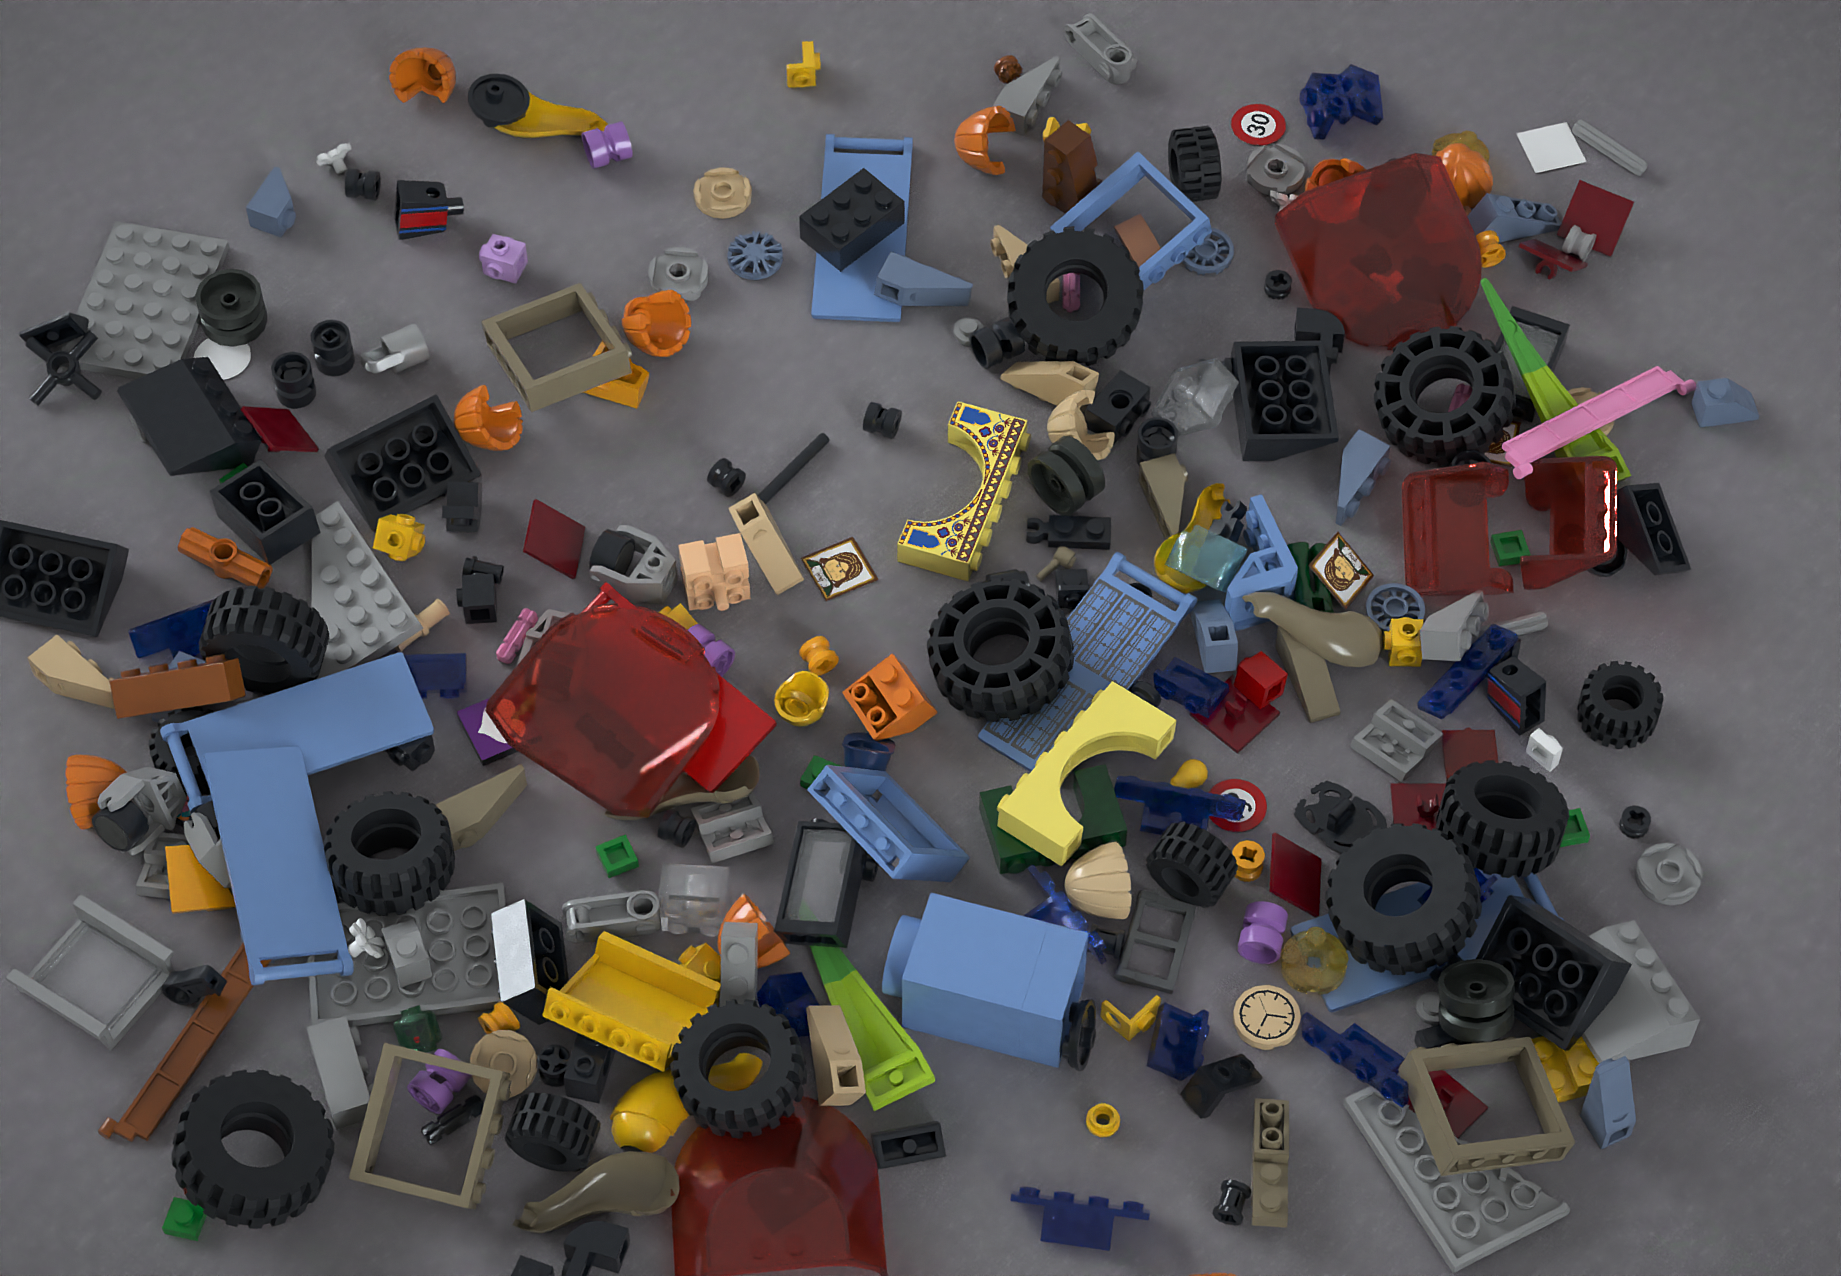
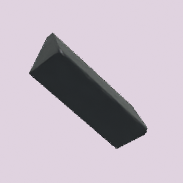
M68 312L19 332V336L25 342L30 337H34L48 349L84 336L88 330L89 319Z
M939 1121L871 1133L878 1169L946 1157Z

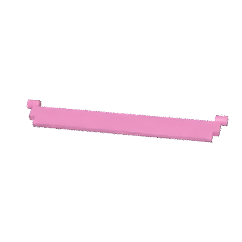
M1656 366L1504 442L1502 449L1507 452L1505 459L1515 467L1513 469L1514 476L1517 479H1521L1533 472L1531 462L1677 389L1680 395H1686L1696 389V383L1692 379L1684 382L1673 371L1665 372L1659 366Z

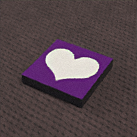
M516 687L457 711V717L483 766L542 742V736Z

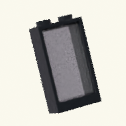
M1512 306L1510 314L1550 370L1554 372L1565 346L1570 324ZM1501 331L1496 346L1498 352L1502 353L1508 362L1515 387L1516 406L1512 410L1513 417L1532 423L1537 411Z
M818 818L811 819L810 822L798 821L774 932L785 944L847 948L867 852L839 823H829Z

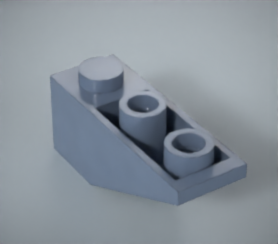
M1488 193L1467 216L1475 235L1491 230L1497 233L1499 243L1558 231L1561 225L1557 211L1551 204Z
M890 252L876 278L874 295L900 306H968L973 284L960 277H954L941 272L932 266H926L911 260L907 256Z
M1360 429L1348 442L1342 453L1336 524L1339 526L1344 523L1348 516L1352 518L1356 514L1362 497H1368L1371 494L1377 477L1379 475L1384 476L1391 465V459H1389L1391 446Z
M1220 599L1197 601L1195 607L1190 612L1204 672L1214 673L1236 670L1238 641L1232 619Z
M1626 1056L1615 1061L1607 1059L1596 1066L1580 1114L1600 1149L1630 1137L1636 1123L1630 1066Z

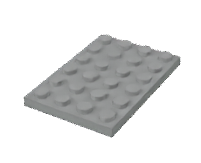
M115 221L76 313L89 319L87 332L90 330L98 337L95 343L80 358V369L138 379L178 360L186 359L201 321L196 304V291L199 284L207 276L222 269L230 249L229 241ZM83 336L64 343L61 350L69 353ZM66 363L61 366L69 367L70 364Z
M504 883L439 891L440 895L432 902L428 900L424 902V907L418 910H414V908L406 910V914L397 915L394 912L388 913V916H378L376 912L372 911L370 914L363 913L358 910V906L352 908L346 903L337 904L347 947L355 941V937L350 933L349 928L359 918L365 921L366 928L370 926L375 931L374 938L380 937L383 940L382 928L413 919L429 959L432 977L400 988L386 944L381 948L384 955L378 959L363 951L357 957L351 956L354 970L350 976H340L339 973L309 976L312 1025L344 1015L347 1017L349 1027L494 1008V1005L501 1000L498 996V971L494 964L496 953L494 940L491 936V928L493 927L491 913L506 907ZM337 953L307 956L308 963L338 960Z

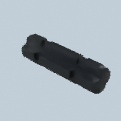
M472 1095L464 1100L466 1104L463 1106L458 1104L437 1117V1122L431 1121L424 1125L421 1131L429 1144H434L442 1139V1134L449 1135L468 1123L471 1116L476 1118L481 1115L484 1106L481 1098L478 1095Z

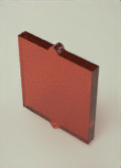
M1466 727L1465 730L1441 731L1443 733L1442 749L1446 782L1454 772L1463 766L1466 767L1470 763L1478 761L1481 764L1485 760H1495V763H1499L1495 730H1471V728Z

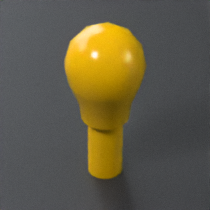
M1197 759L1185 761L1175 776L1170 779V783L1152 796L1155 804L1160 807L1177 793L1181 794L1201 786L1206 781L1208 775L1206 765Z

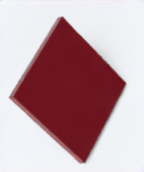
M1579 180L1557 235L1566 238L1574 225L1579 226L1582 232L1597 235L1592 247L1593 250L1612 257L1635 201Z
M1538 239L1522 242L1518 246L1544 259L1536 266L1535 273L1540 274L1542 268L1546 265L1551 270L1548 276L1549 280L1556 276L1557 266L1574 272L1586 268L1588 263L1580 261V259L1566 254Z
M242 406L241 411L260 434L261 443H266L269 446L268 452H318V446L289 409Z
M535 499L533 500L523 552L567 577L574 579L576 578L586 527Z
M1232 674L1191 711L1190 716L1238 754L1280 715V711L1270 703L1259 709L1234 686L1236 677Z
M1391 783L1393 824L1404 823V826L1422 824L1426 825L1430 831L1436 829V818L1446 783Z
M1278 833L1272 834L1269 892L1308 914L1318 917L1322 858Z
M1444 1070L1430 1071L1428 1073L1454 1135L1459 1138L1488 1109V1106ZM1406 1093L1400 1100L1409 1105L1408 1109L1415 1113L1409 1095Z

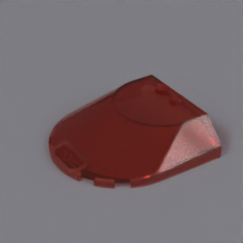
M1413 153L1303 192L1275 215L1274 222L1312 307L1335 315L1344 327L1345 338L1366 347L1372 344L1385 346L1387 350H1393L1399 342H1406L1410 339L1409 336L1420 331L1421 334L1430 331L1429 328L1438 326L1441 329L1457 326L1458 321L1470 310L1475 301L1482 271L1480 248L1473 228L1440 156Z
M601 604L592 606L590 611L577 615L574 612L570 613L553 624L491 696L485 711L509 746L616 816L649 818L709 738L719 711L720 686L715 667H711L704 655L705 648L694 635L678 622L659 612L638 606L637 610L618 608V604Z
M805 1096L802 1097L800 1102L793 1101L795 1111L789 1118H786L784 1115L780 1117L781 1125L773 1130L770 1126L761 1129L762 1135L752 1137L751 1132L743 1133V1138H732L730 1132L727 1131L724 1136H719L712 1133L710 1126L704 1129L699 1125L683 1145L674 1166L679 1176V1193L675 1202L671 1205L675 1276H732L826 1266L859 1267L875 1271L881 1276H888L877 1163L874 1153L860 1129L843 1113L832 1106H819L818 1100ZM671 1189V1196H674L675 1194Z

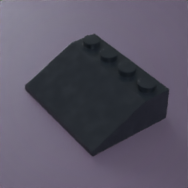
M1239 341L1233 343L1230 356L1232 364V390L1242 461H1275L1338 442L1339 435L1324 341Z
M209 357L178 360L118 388V394L170 476L235 469L242 463L248 467L253 464L262 439L241 411L240 405Z
M437 394L328 448L324 455L339 484L372 531L377 529L379 518L390 514L395 516L397 514H407L446 494L447 482H469L481 476Z
M0 520V617L98 637L122 582L129 549L118 544Z
M1508 895L1476 959L1489 960L1503 965L1511 972L1514 979V1017L1565 1051L1571 1049L1617 994L1632 965L1531 899Z

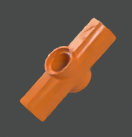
M194 527L187 528L181 535L178 551L213 568L215 575L219 578H233L247 586H257L259 589H264L269 582L273 571L272 566L239 550L232 540L227 538L217 539Z

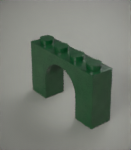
M1106 764L1074 771L1073 790L1082 814L1078 823L1083 826L1080 847L1069 859H1079L1090 850L1109 842H1117L1121 847L1126 846L1128 829ZM1011 785L979 792L980 814L1000 875L1005 873L1017 874L1027 868L1040 865L1047 867L1056 864L997 826L999 814L997 806L1006 794L1011 795L1013 793Z

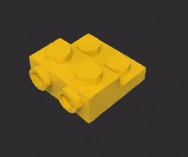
M1544 1036L1531 1039L1558 1103L1587 1096L1595 1068L1599 1063L1582 1036L1569 1051L1563 1050Z

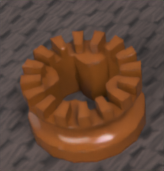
M1013 55L1000 58L994 65L996 75L1004 84L1005 82L1008 84L1009 81L1012 82L1013 79H1017L1016 77H1020L1023 71L1018 60Z

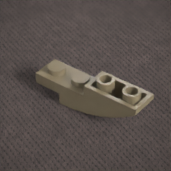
M1259 1098L1254 1100L1251 1206L1252 1225L1287 1228L1289 1100Z

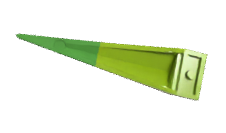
M1487 278L1482 279L1481 285L1541 423L1578 406L1579 404L1564 388L1527 339ZM1599 428L1554 451L1562 471L1568 472L1580 497L1624 481L1632 476L1618 448Z
M803 900L799 915L800 920L819 921ZM810 946L830 1004L841 1006L859 1052L866 1089L865 1095L873 1111L935 1082L934 1074L920 1048L880 1001L839 947Z

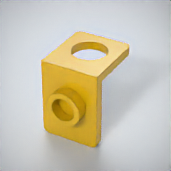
M1156 995L1131 1019L1127 1018L1109 1001L1104 1000L1101 1003L1100 1017L1129 1042L1140 1031L1146 1032L1154 1024L1156 1016L1160 1012L1161 998ZM1110 1013L1113 1014V1015L1118 1019V1021L1120 1022V1024L1117 1023V1022L1112 1018V1016L1110 1015Z

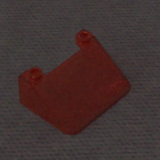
M1610 457L1539 458L1530 463L1533 467V472L1524 477L1526 501L1537 511L1550 509L1549 555L1520 557L1524 590L1545 589L1604 563L1615 556L1617 552V465Z
M1488 462L1413 472L1404 479L1402 483L1406 586L1414 589L1420 596L1470 595L1478 590H1483V595L1514 593L1511 574L1502 568H1490L1487 499L1500 497L1505 493L1509 484L1508 469Z

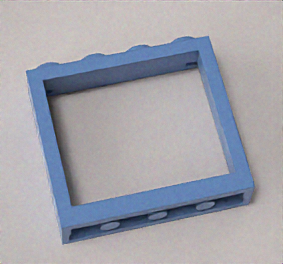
M1137 152L1050 226L1051 231L1054 230L1055 233H1061L1064 227L1074 226L1075 231H1082L1146 176L1192 222L1139 267V277L1143 281L1145 290L1152 283L1159 282L1164 277L1166 271L1174 264L1181 263L1186 258L1188 252L1196 245L1204 243V238L1212 232L1209 218L1142 154Z
M826 765L807 789L893 879L951 882L970 859L958 844L886 771ZM876 790L882 794L878 801L873 797ZM898 857L900 859L899 864L895 868L892 863Z

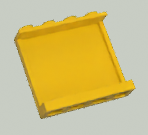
M604 931L598 937L594 955L560 991L552 987L548 989L543 1017L664 1072L674 1060L672 1057L674 1044H681L678 1035L683 1027L690 1028L692 1026L690 1019L697 1013H700L701 1016L708 1013L707 1007L715 1003L718 1007L721 983Z

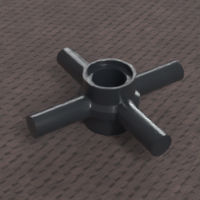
M89 330L69 353L62 350L52 352L37 339L30 337L25 346L46 362L48 377L29 397V400L36 406H39L57 384L63 386L74 384L93 400H96L101 395L102 390L80 374L79 360L95 343L98 337ZM62 364H70L66 372L57 373L58 368Z

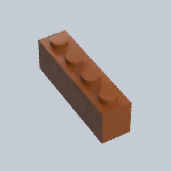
M225 654L206 657V663L197 664L196 659H189L177 662V668L169 669L168 663L150 666L149 672L141 673L140 668L120 671V678L109 681L117 719L227 702L246 696L239 659H226Z

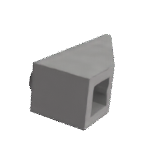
M1055 56L1005 85L994 102L993 106H1002L1010 113V117H1012L1016 130L1013 131L1014 133L1024 136L1029 126L1033 127L1035 125L1041 106L1045 107L1047 105L1053 86L1057 87L1062 77V71L1059 70V57Z
M1478 590L1427 618L1420 629L1422 659L1461 660L1466 650L1470 649L1475 635L1479 634L1482 623L1488 619L1489 607L1488 603L1484 602L1483 590Z

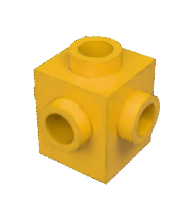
M390 514L379 518L372 548L388 553V557L393 560L406 561V559L418 555L422 551L425 544V535L423 534L425 525L415 522V517L407 514H397V516Z
M1409 617L1391 619L1389 631H1384L1383 650H1388L1389 666L1421 667L1420 629L1423 626V619H1412Z

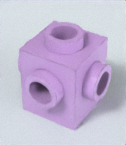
M492 234L488 243L483 244L479 252L483 274L493 279H501L516 284L528 263L526 244L510 237Z

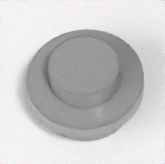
M962 318L955 323L953 333L960 344L970 346L969 335L983 328V325L977 319Z
M1438 992L1424 993L1417 1000L1416 1012L1420 1019L1429 1025L1440 1023V998Z

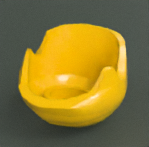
M809 671L797 672L776 690L774 698L775 708L779 716L793 726L811 725L818 721L825 712L829 698V688L826 682L817 674Z

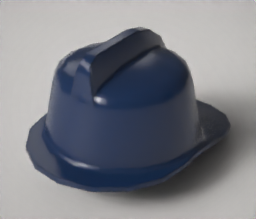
M865 732L847 734L842 743L845 767L886 771L891 755L895 750V742L889 738L875 741L870 733Z

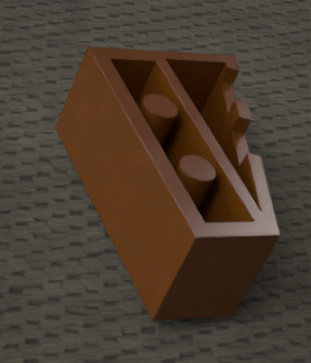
M1069 120L1044 140L1042 198L1049 205L1055 206L1065 214L1102 183V179L1096 178L1094 170L1098 163L1091 135Z

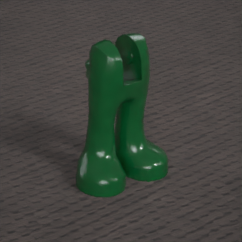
M1307 542L1288 544L1287 546L1298 566L1294 601L1315 610L1334 613L1331 593L1313 570L1314 592L1310 586L1309 564L1326 544L1316 543L1310 549Z

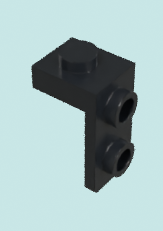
M1239 1054L1200 1066L1180 1095L1199 1118L1203 1119L1212 1114L1225 1094L1258 1084L1262 1076L1245 1055Z

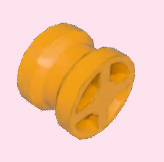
M1488 230L1477 234L1469 244L1472 252L1477 254L1476 260L1479 266L1484 268L1497 265L1506 255L1504 247L1498 244L1499 237L1494 231Z
M817 636L808 640L799 650L802 660L809 663V671L818 676L831 671L839 661L836 652L829 649L830 643L824 636Z
M1246 840L1239 842L1232 851L1238 865V870L1234 877L1244 882L1255 881L1263 872L1265 852L1260 844L1254 841ZM1245 857H1249V858L1254 859V860H1252V861L1246 860Z
M501 1001L494 1005L492 1012L483 1013L478 1017L479 1023L486 1034L497 1030H512L515 1032L520 1028V1023L515 1014Z

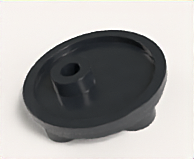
M484 75L476 79L468 91V103L472 112L483 121L485 126L490 128L497 127L498 125L512 124L524 118L529 108L530 97L526 87L519 80L509 75Z
M1093 999L1081 1000L1079 1003L1072 1002L1069 1011V1022H1072L1070 1035H1065L1062 1055L1068 1056L1070 1067L1075 1068L1077 1071L1085 1069L1091 1049L1095 1044L1096 1006Z

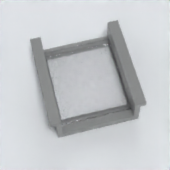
M81 894L73 903L79 918L28 976L14 968L7 975L6 980L16 986L19 992H24L101 1041L111 1051L161 995L166 979L174 971L170 960L174 952Z

